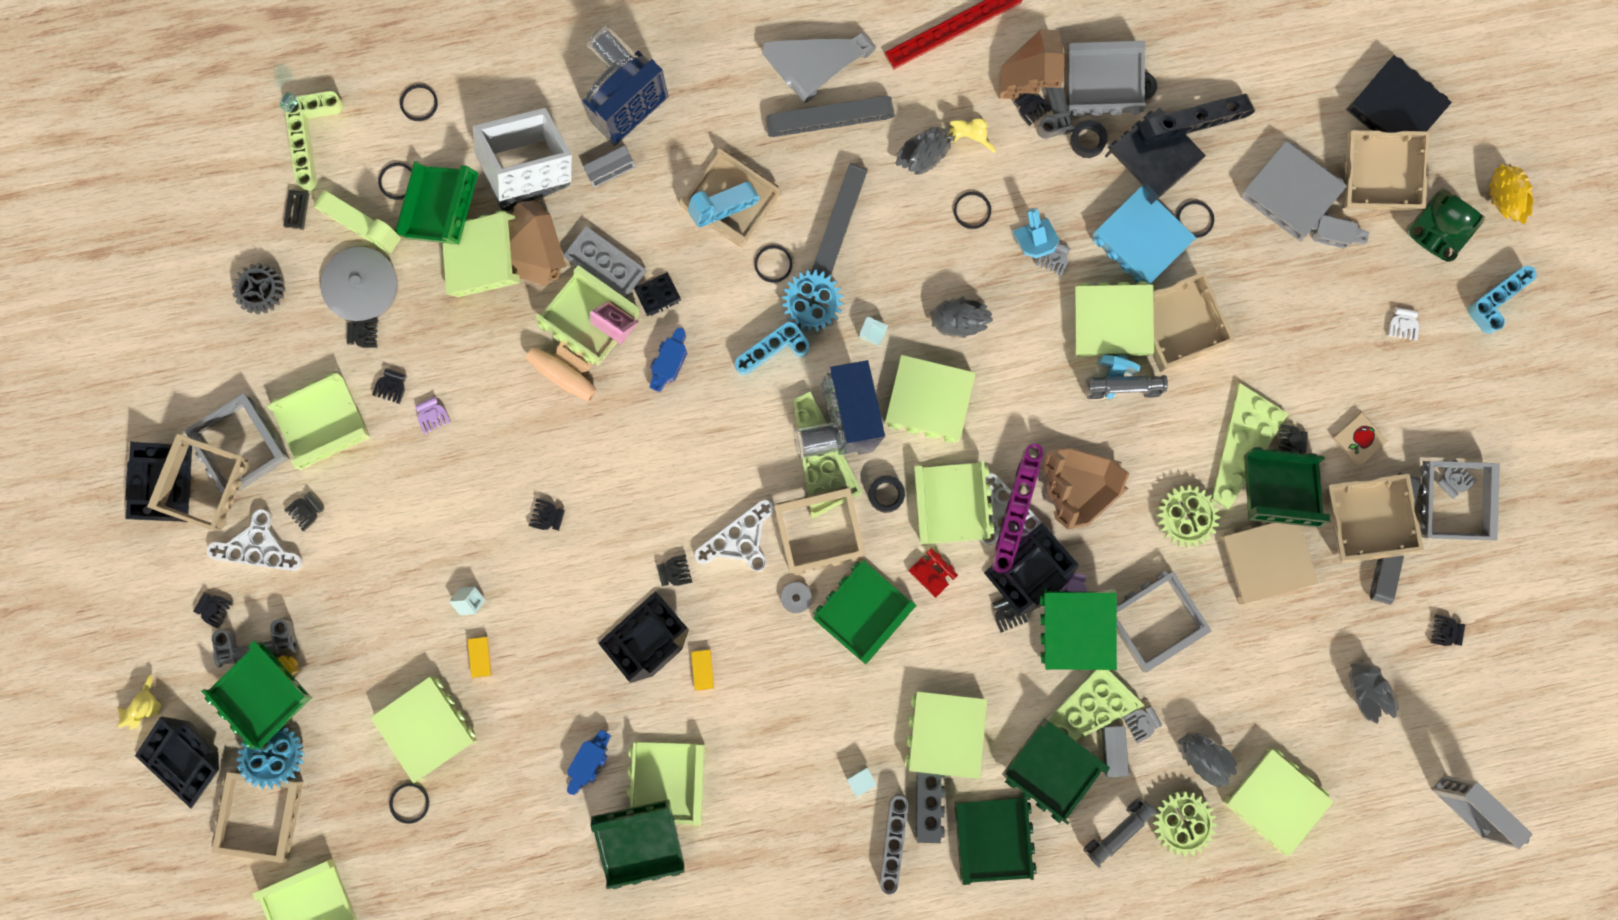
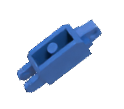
M677 328L671 339L667 337L665 342H661L658 349L660 354L651 363L650 369H652L653 376L649 388L661 393L667 382L671 383L676 380L688 354L684 345L686 333L683 328Z
M601 729L593 740L584 742L567 770L568 776L572 778L568 784L569 786H567L569 795H575L583 785L586 786L589 782L593 784L598 776L597 768L599 765L603 766L608 758V755H606L608 749L606 748L611 735Z

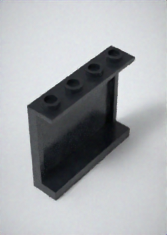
M1393 55L1346 110L1371 131L1386 133L1401 131L1427 132L1452 102L1445 94L1435 89L1432 83L1419 76L1416 70L1408 67L1401 58Z
M1159 107L1154 112L1150 110L1143 119L1147 120L1166 113ZM1138 120L1131 127L1133 130H1126L1119 137L1121 140H1114L1107 147L1109 151L1105 157L1107 158L1113 154L1151 193L1146 200L1152 205L1196 167L1206 155L1186 134L1145 144L1137 127L1141 123Z

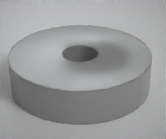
M793 582L782 590L781 603L787 611L801 613L810 606L812 596L806 585ZM794 594L800 596L799 601H793L792 597Z

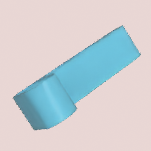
M750 182L742 183L711 197H708L704 191H700L691 197L688 213L697 227H704L755 205L760 200V197Z
M1524 266L1518 269L1469 306L1468 313L1484 333L1491 334L1504 327L1505 319L1497 308L1534 281L1537 276L1536 270L1532 266ZM1507 284L1511 286L1512 290L1508 289ZM1493 295L1497 297V301L1493 299ZM1478 305L1482 307L1483 312L1479 311ZM1490 320L1494 322L1495 327L1491 326Z
M787 322L740 355L735 361L736 371L740 375H748L787 346L797 357H805L809 353V342L796 324ZM791 328L795 331V334L787 336L784 333L785 330ZM776 339L780 344L777 347H771L769 342ZM797 344H804L806 349L798 351L796 349ZM761 350L764 352V356L759 359L754 357V353ZM741 362L747 363L746 369L740 366Z

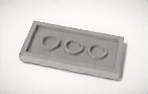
M587 226L563 255L564 258L575 266L579 265L624 298L629 296L647 272L645 268Z

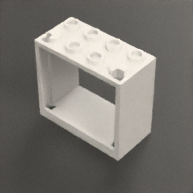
M546 108L473 126L474 153L499 201L571 182L572 155ZM543 141L546 142L552 153V156L503 169H501L494 155Z

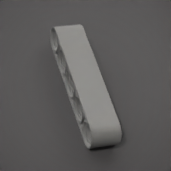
M900 794L892 796L888 809L879 881L882 892L887 895L894 894L899 885L908 813V802ZM902 799L904 806L901 809H895L893 805L895 800ZM894 819H899L902 824L900 828L893 829L891 822ZM890 840H898L899 846L896 849L889 848ZM890 859H894L897 862L896 867L893 869L886 867V862ZM888 879L894 881V886L891 889L883 887L884 882Z

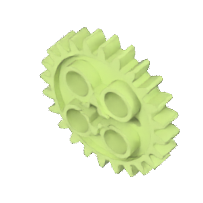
M1188 485L1184 490L1183 486H1180L1178 491L1175 488L1171 490L1172 495L1169 493L1165 494L1167 500H1160L1163 506L1157 507L1158 510L1162 511L1156 515V517L1161 518L1157 525H1163L1160 532H1167L1164 538L1172 537L1170 543L1178 541V547L1182 546L1183 543H1185L1186 548H1189L1191 543L1193 547H1198V542L1201 545L1205 544L1204 538L1211 540L1209 533L1216 534L1213 527L1219 526L1215 522V520L1220 519V516L1215 515V512H1218L1219 509L1213 508L1217 503L1216 501H1209L1212 495L1204 496L1206 490H1202L1199 493L1198 487H1194L1191 490V486ZM1189 499H1192V500L1195 501V508H1194V509H1192V508L1189 507V505H1188V500H1189ZM1172 508L1178 510L1179 515L1177 518L1171 514ZM1187 514H1190L1191 517L1186 520L1185 516ZM1198 516L1204 518L1205 523L1203 526L1198 523ZM1182 525H1186L1188 527V533L1186 535L1183 534L1180 530Z
M1182 791L1181 796L1178 792H1174V798L1171 795H1167V802L1161 799L1160 801L1163 806H1156L1159 810V813L1155 815L1157 820L1151 821L1152 824L1157 825V828L1152 830L1155 833H1159L1156 836V840H1163L1160 845L1162 847L1168 845V852L1174 849L1175 855L1178 856L1181 852L1184 857L1187 856L1188 851L1192 856H1195V850L1202 853V846L1208 849L1209 847L1206 842L1207 840L1213 842L1210 834H1216L1212 827L1217 826V824L1212 822L1216 816L1210 815L1213 808H1206L1209 802H1201L1202 797L1198 795L1195 798V793L1192 792L1187 796L1186 791ZM1187 805H1190L1192 808V812L1189 815L1184 813V808ZM1175 808H1178L1180 816L1176 813ZM1173 814L1175 817V821L1173 824L1169 825L1167 823V818L1169 815ZM1182 819L1188 821L1186 827L1192 833L1193 840H1191L1188 830L1181 826L1183 825ZM1200 823L1202 829L1200 832L1195 833L1194 826ZM1183 832L1185 838L1182 842H1178L1177 835Z

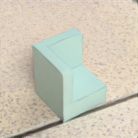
M867 317L859 338L879 346L888 325Z
M474 586L459 588L449 602L459 615L476 614L486 600Z
M867 767L846 778L856 797L877 785Z

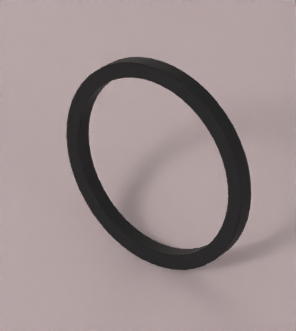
M425 85L410 86L403 92L400 98V108L403 114L413 121L429 119L434 115L438 107L436 94ZM416 88L430 91L435 101L433 110L422 118L411 117L405 112L403 107L406 94Z
M392 163L381 171L378 184L381 192L386 197L393 200L404 199L405 195L391 196L384 191L382 177L388 169L395 166L405 167L410 172L412 169L403 163Z
M967 192L961 195L954 205L955 219L965 228L978 229L984 226L990 219V202L980 193ZM969 195L982 198L988 206L986 220L976 226L963 223L957 215L959 201Z
M1187 202L1179 209L1177 213L1176 219L1179 222L1181 211L1188 205H1201L1204 208H1206L1210 213L1211 225L1209 229L1203 234L1194 235L1196 238H1201L1207 235L1214 226L1215 219L1213 211L1207 204L1203 202Z
M767 246L758 252L755 258V270L758 276L766 282H781L789 276L792 270V258L788 251L780 246ZM768 249H779L789 259V270L779 279L765 278L758 270V258Z
M413 783L399 786L390 797V812L401 823L412 824L420 821L429 809L427 792L421 786ZM408 786L418 788L426 799V807L423 814L411 821L401 819L393 809L395 794L400 789Z

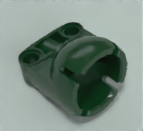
M1442 188L1437 191L1426 205V208L1420 212L1415 220L1408 225L1406 232L1411 239L1431 254L1446 262H1451L1457 258L1461 249L1483 224L1485 216L1456 195L1452 196L1451 192ZM1415 226H1420L1421 233L1414 236L1412 229ZM1446 248L1452 249L1450 257L1443 256V251Z

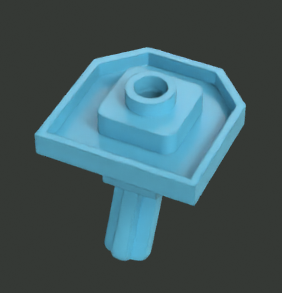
M1030 208L1027 211L1029 225L1013 230V235L1024 255L1039 258L1055 251L1059 243V237L1049 219L1040 220L1038 209Z
M1119 354L1116 356L1103 355L1097 363L1110 368L1108 377L1124 376L1125 373L1135 375L1141 367L1127 360L1128 357ZM1109 393L1104 397L1113 399L1115 393Z

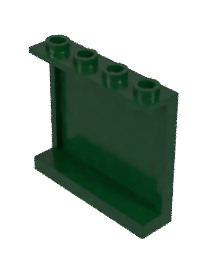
M1254 447L1244 455L1248 520L1322 528L1329 523L1330 514L1323 513L1319 463L1325 457L1317 456L1314 453L1299 454L1297 451L1264 450L1261 447Z
M1044 717L1002 775L1006 778L1004 781L1013 789L1018 787L1022 790L1020 792L1022 796L1028 800L1034 799L1037 802L1035 805L1044 812L1046 810L1052 813L1051 817L1058 823L1063 821L1068 825L1067 818L1101 772L1106 774L1110 767Z
M1025 797L954 802L960 881L962 885H971L974 882L1016 879L1034 880L1037 868L1036 863L1032 861V854H1035L1034 842H1031L1030 834H1033V824L1029 822V814H1032L1031 803Z
M670 799L591 816L590 827L592 833L594 832L606 877V889H618L629 884L637 885L643 881H655L662 877L678 876L685 872V862Z

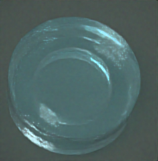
M291 92L286 93L280 100L279 107L285 112H290L297 104V96Z

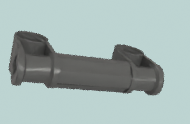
M1044 87L1053 115L1042 119L1037 128L1038 135L1043 139H1048L1073 132L1075 126L1072 125L1071 113L1062 87ZM1043 125L1049 126L1051 130H1046Z
M1150 375L1105 376L1104 378L1088 377L1086 379L1087 399H1101L1109 393L1143 392L1144 397L1153 398L1160 397L1168 389L1166 375L1160 377Z
M288 618L274 620L270 625L272 640L263 642L275 657L290 652L296 654L298 651L294 625ZM280 622L285 625L284 632H281L278 628ZM231 629L217 630L212 635L214 661L218 668L225 664H236L250 650L248 645L237 647L236 635ZM222 633H224L227 637L225 643L221 641Z
M1140 799L1133 801L1126 809L1130 815L1101 842L1093 839L1084 847L1083 851L1098 868L1101 867V863L1109 856L1112 857L1115 852L1144 827V823L1152 815H1157V812L1148 802Z

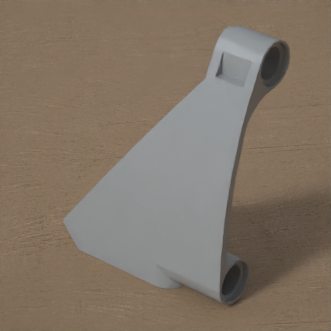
M863 32L853 39L765 42L762 54L787 85L806 103L816 95V90L854 60L871 55L875 51L876 46Z

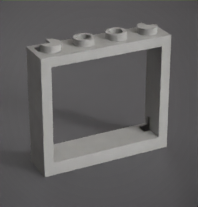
M245 393L184 430L187 437L203 442L200 437L201 433L244 407L275 458L242 478L239 491L290 459L251 396ZM194 446L197 451L195 453L200 462H204L207 467L205 469L206 473L210 478H214L217 483L215 485L216 489L223 494L228 483L226 477L210 451Z
M1423 461V465L1420 468L1422 484L1419 489L1420 495H1422L1419 505V513L1421 515L1419 526L1422 538L1497 541L1500 463ZM1434 467L1483 469L1481 534L1432 532Z
M1174 571L1160 573L1156 576L1157 580L1153 583L1148 581L1140 586L1142 590L1137 593L1132 591L1125 595V600L1121 603L1117 601L1118 613L1168 581L1198 627L1147 661H1144L1117 619V633L1142 672H1149L1212 631Z
M1444 775L1431 789L1483 840L1517 849L1529 843V838L1533 834L1478 781Z

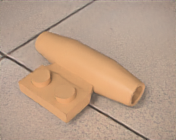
M562 341L558 345L556 356L537 347H532L526 355V360L543 376L568 393L589 402L597 392V389L582 375V373L589 371L593 364L588 363L579 352L574 353L565 342Z

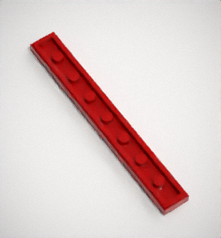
M984 0L886 51L884 55L892 69L895 70L1022 3V0Z

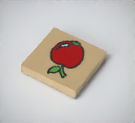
M1363 413L1355 417L1332 438L1358 467L1364 464L1388 442Z

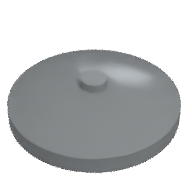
M352 247L336 254L325 266L320 282L321 294L328 308L342 319L351 322L376 319L383 315L393 304L398 291V277L391 262L380 252L367 247Z

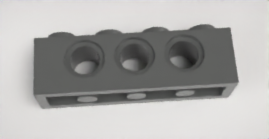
M916 772L917 843H941V838L945 836V828L941 826V818L945 817V807L941 806V798H945V786H941V778H945V775ZM929 776H933L936 779V783L932 787L926 786L925 783ZM930 796L936 799V803L932 807H928L925 804L926 799ZM930 816L936 820L932 827L925 825V820Z

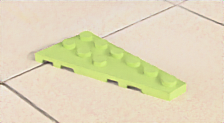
M1241 383L1237 386L1233 411L1224 441L1223 454L1220 458L1219 471L1211 500L1216 501L1225 509H1230L1246 483L1244 455L1254 447H1261L1266 450L1280 429L1279 426L1283 424L1288 416V413Z
M811 392L793 400L798 435L799 431L828 426ZM839 447L803 454L801 449L808 495L846 486L850 487L852 498L863 494L844 455H838ZM846 497L809 505L811 518L814 519L847 502Z
M1094 670L1047 720L1076 741L1145 705L1109 670Z

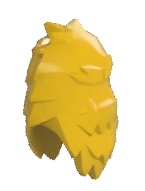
M1501 164L1500 168H1495V173L1489 184V189H1491L1489 195L1492 196L1491 205H1495L1499 213L1506 219H1509L1510 216L1514 222L1517 220L1522 224H1526L1528 215L1532 216V205L1534 204L1531 191L1533 187L1529 182V177L1519 167L1512 166L1511 164L1507 166Z

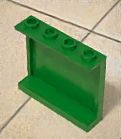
M414 161L395 232L410 240L459 245L478 172L466 165H461L460 169L423 166Z
M863 560L861 563L857 561L851 568L853 572L849 577L845 575L838 583L840 588L836 592L832 590L825 598L827 603L824 606L819 605L815 609L813 620L866 665L917 605L906 598Z
M1044 589V595H1040V606H1044V614H1040V624L1044 625V633H1041V645H1044V652H1041V664H1045V670H1117L1116 590L1047 591V589Z
M254 640L248 645L250 650L209 690L203 689L201 692L205 695V701L212 706L214 705L218 710L217 714L230 723V729L243 738L242 742L246 747L261 749L312 697L263 642Z

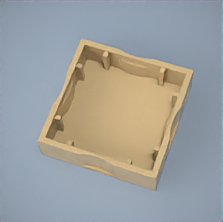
M1351 130L1347 133L1344 184L1347 187L1343 191V209L1421 211L1425 209L1427 197L1426 167L1429 159L1430 132L1401 131L1386 133L1381 131Z
M1205 271L1181 280L1169 288L1153 292V358L1160 373L1228 346L1235 341L1226 318L1217 305L1215 294Z
M1410 474L1381 477L1372 481H1352L1328 485L1327 492L1340 564L1419 554L1424 551L1420 526L1414 510L1415 500Z

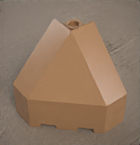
M1040 29L1001 66L999 73V99L1016 100L1020 93L1039 94L1041 87L1061 88L1064 81V51L1059 30Z
M535 201L519 202L514 207L515 211L511 214L515 216V219L508 220L512 273L519 275L520 279L548 286L549 281L559 280L561 268L566 267L551 214Z
M1071 447L1048 450L1042 465L1044 474L1047 473L1049 480L1047 488L1050 500L1054 501L1056 511H1053L1055 519L1068 530L1088 526L1129 488L1125 484L1130 473L1121 467L1122 462Z

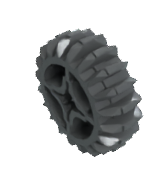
M257 263L256 267L250 264L249 270L243 267L244 273L238 272L239 279H233L237 283V285L232 286V289L236 291L232 294L233 297L237 298L236 303L241 305L240 307L243 310L247 309V312H255L257 315H260L261 311L268 314V308L272 311L275 310L273 305H280L278 299H284V296L280 293L286 291L285 288L281 287L285 284L283 280H280L282 278L281 274L277 273V270L274 268L270 269V266L267 264L263 266L261 263ZM262 275L268 276V278H266V279H264V278L261 279V280L255 279V277H257V276H262ZM258 297L263 300L256 303L249 302L252 298L256 299Z

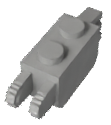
M1324 214L1309 231V233H1312L1311 238L1314 242L1342 249L1350 244L1364 245L1369 237V232L1358 228V223H1354L1347 218L1337 219L1331 214Z

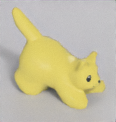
M973 119L969 123L965 120L950 121V126L952 127H950L949 133L955 137L953 139L954 142L964 136L980 142L991 152H996L995 147L987 141L986 129L988 124L984 119Z
M151 674L148 675L141 692L133 698L127 708L117 707L119 711L118 727L128 725L131 730L140 725L144 716L154 717L160 713L161 703L149 691L153 682Z

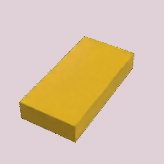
M488 637L467 639L471 678L492 676Z
M711 650L691 652L695 691L715 689Z

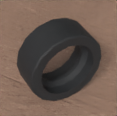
M1095 120L1080 122L1075 127L1070 138L1072 150L1083 158L1096 157L1103 151L1107 143L1108 134L1103 125ZM1091 129L1099 135L1100 142L1096 148L1086 149L1080 145L1078 135L1082 130Z
M881 476L875 479L870 486L868 492L869 501L877 511L883 513L893 512L902 505L905 498V488L897 478ZM883 483L894 485L898 491L897 500L891 505H882L876 499V489Z

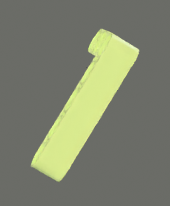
M333 91L292 97L287 99L284 104L294 178L296 183L306 191H312L317 186L308 118L337 114L343 110V101ZM332 100H336L333 105H329ZM314 103H317L315 108H311ZM299 106L298 110L292 112L294 107ZM298 124H301L299 129H295ZM300 142H304L301 147H298ZM307 159L304 165H300L302 160ZM306 177H309L308 182H307V183H303V180H304Z
M323 190L313 205L324 214L389 254L393 252L401 240V237L378 218L374 221Z

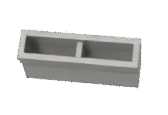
M625 146L583 166L594 188L636 168Z
M1126 726L1102 727L1104 763L1110 767L1105 776H1129Z

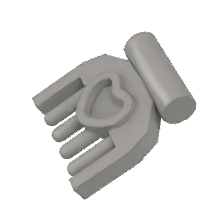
M1058 243L1053 253L1044 256L1041 267H1044L1047 258L1049 261L1045 267L1046 270L1052 264L1050 271L1053 272L1056 264L1059 263L1055 274H1058L1061 265H1063L1059 276L1062 277L1068 263L1066 254L1068 255L1070 248ZM1043 256L1039 257L1036 266H1039Z
M1446 468L1443 478L1437 483L1452 499L1458 496V492L1468 490L1477 481L1476 478H1473L1466 485L1472 478V475H1469L1464 481V478L1469 473L1466 471L1463 475L1461 474L1465 468H1461L1457 473L1455 472L1459 468H1454L1452 471V468Z
M1152 706L1147 707L1145 711L1141 709L1135 710L1122 717L1126 720L1135 715V717L1126 721V724H1129L1136 720L1135 723L1128 727L1129 729L1137 727L1131 731L1132 734L1143 730L1134 735L1135 739L1146 734L1135 740L1136 743L1149 738L1154 733V727L1157 729L1162 726Z

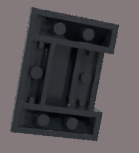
M130 441L126 463L125 519L187 522L147 507L172 444ZM189 445L165 504L169 508L189 514L191 445Z
M1040 523L1019 542L1013 564L1008 571L998 573L991 566L984 574L1017 614L1022 616L1041 607L1040 595H1044V589H1047V591H1059L1068 584L1079 564L1047 527ZM1000 558L998 566L1005 568L1006 561Z
M655 591L598 644L625 678L632 683L653 677L683 649L689 628Z
M164 716L160 717L135 754V757L190 809L194 807L219 771L218 747L190 721Z

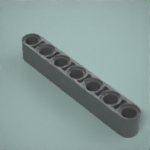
M882 96L767 115L765 121L768 136L779 137L893 118L895 114L892 98L890 96Z
M850 162L811 274L814 273L815 269H817L818 275L825 271V278L832 274L868 168Z
M1410 475L1415 509L1420 478ZM1404 556L1377 559L1370 590V600L1388 605L1393 603Z

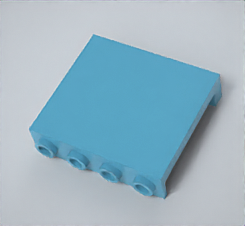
M1141 186L1094 232L1092 238L1098 247H1102L1107 251L1110 259L1116 260L1120 264L1121 269L1134 278L1136 284L1137 282H1148V285H1150L1196 237L1158 200L1151 205L1146 200L1150 193Z

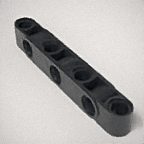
M1241 94L1142 121L1137 127L1145 144H1150L1246 118L1255 112V108L1248 94Z

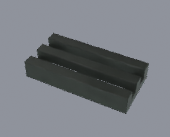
M289 190L283 227L304 230L309 200L308 192ZM294 195H297L294 206L293 222L290 223Z

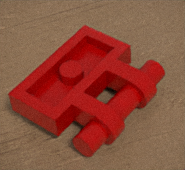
M930 548L926 554L931 559L926 562L921 557L908 572L936 598L949 585L944 578L948 575L954 580L958 574L953 570L954 567L951 564L948 565L941 558L942 555L939 552L936 553ZM934 563L943 570L940 575L931 567Z

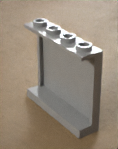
M1145 41L1069 43V111L1071 114L1082 116L1092 113V115L1099 116L1103 113L1120 115L1130 112V114L1136 115L1145 112Z
M1286 141L1244 190L1241 198L1301 242L1339 195L1342 194L1347 185L1344 184L1341 178L1329 173L1326 167L1314 162L1311 156L1299 151L1296 145Z

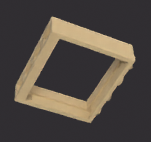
M176 434L147 507L220 532L226 525L228 511L234 505L233 498L241 487V478L248 469L249 459ZM189 444L236 461L212 523L165 506Z
M849 486L774 504L790 574L806 573L805 570L812 568L813 571L824 569V565L832 564V566H838L843 564L845 560L850 559L851 562L861 560L862 556H866ZM846 497L858 550L794 565L782 512Z
M227 772L222 782L224 787L223 795L220 796L218 803L220 807L219 815L215 819L216 833L211 840L212 853L277 863L289 861L303 781L288 779V784L281 781V787H287L288 792L276 854L224 847L236 780L246 781V777L243 778L240 774L241 772Z

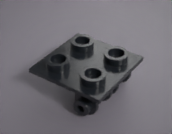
M668 272L634 288L647 317L650 315L652 317L659 312V309L663 312L662 308L666 307V309H669L668 305L671 307L679 304L678 302L681 301Z

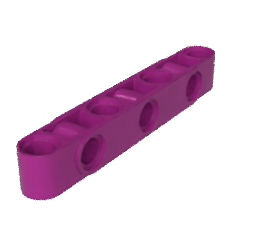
M1036 443L1030 444L1024 449L1016 471L992 560V567L998 573L1006 572L1011 568L1019 546L1043 456L1042 447ZM1029 449L1036 451V458L1029 455ZM1019 485H1023L1026 487V494H1021L1019 492ZM1009 522L1016 524V531H1011L1008 528ZM1000 558L1006 561L1005 568L998 566Z

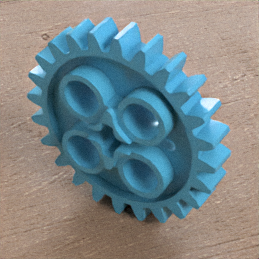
M815 269L813 274H811L810 270H807L806 276L800 272L799 279L793 276L794 283L790 281L787 283L790 289H784L788 293V295L782 296V299L787 300L782 306L788 307V310L784 313L791 314L788 320L795 319L794 324L798 325L801 323L802 330L805 326H808V331H811L814 326L816 331H819L820 325L826 329V322L832 325L831 318L837 320L838 316L835 313L842 312L838 308V306L844 304V302L839 301V298L843 297V294H838L841 287L835 288L834 285L837 283V280L831 282L832 275L825 278V271L818 275L817 269ZM804 283L811 284V293H805L803 291L802 287ZM822 290H827L830 293L828 300H823L820 297ZM800 293L808 298L815 296L816 301L826 303L829 307L826 308L818 303L811 305L810 300L798 297L797 294ZM797 301L805 303V310L799 311L796 308ZM815 308L823 310L822 317L818 318L814 315L813 311Z
M286 727L283 731L280 729L266 743L268 746L265 749H250L244 743H241L244 750H238V753L242 757L236 758L237 762L240 763L237 768L239 771H242L240 773L243 778L246 777L247 783L252 782L253 787L259 784L261 789H264L266 784L270 790L273 788V784H277L280 788L281 781L288 784L287 778L289 776L295 778L293 772H300V768L297 765L304 763L300 758L305 756L304 752L300 751L304 747L302 744H299L301 742L299 737H295L296 735L293 731L289 733ZM288 746L287 750L279 752L282 747ZM262 762L259 768H254L256 763ZM277 765H282L280 770L273 771Z

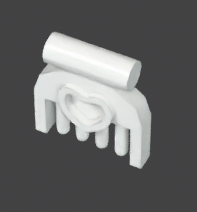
M1396 307L1394 314L1397 316L1393 317L1389 323L1388 336L1391 337L1393 335L1396 337L1397 330H1399L1398 337L1401 338L1402 332H1404L1403 338L1406 339L1408 329H1410L1409 340L1412 339L1413 335L1412 341H1417L1419 323L1415 318L1418 316V311Z

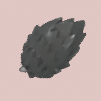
M930 127L929 130H924L923 133L910 138L904 143V146L897 153L898 157L895 164L896 166L902 165V168L909 167L908 171L915 172V175L926 173L932 170L946 156L949 149H951V141L955 137L949 134L948 128Z
M964 297L956 300L954 298L949 301L945 300L935 310L930 312L932 327H936L939 333L951 337L966 338V336L975 335L977 332L987 329L988 326L986 324L992 322L993 318L991 317V311L985 309L987 305L974 300H965Z
M1364 660L1350 664L1352 667L1349 673L1350 686L1353 689L1355 702L1362 715L1368 721L1376 724L1379 722V717L1382 716L1381 709L1386 715L1390 714L1393 718H1396L1397 710H1399L1397 697L1389 682L1383 677L1381 668Z
M1187 733L1177 741L1180 745L1183 760H1186L1188 766L1191 765L1194 772L1204 781L1215 787H1220L1221 785L1229 786L1228 778L1231 777L1230 774H1237L1235 768L1237 763L1228 749L1202 733Z

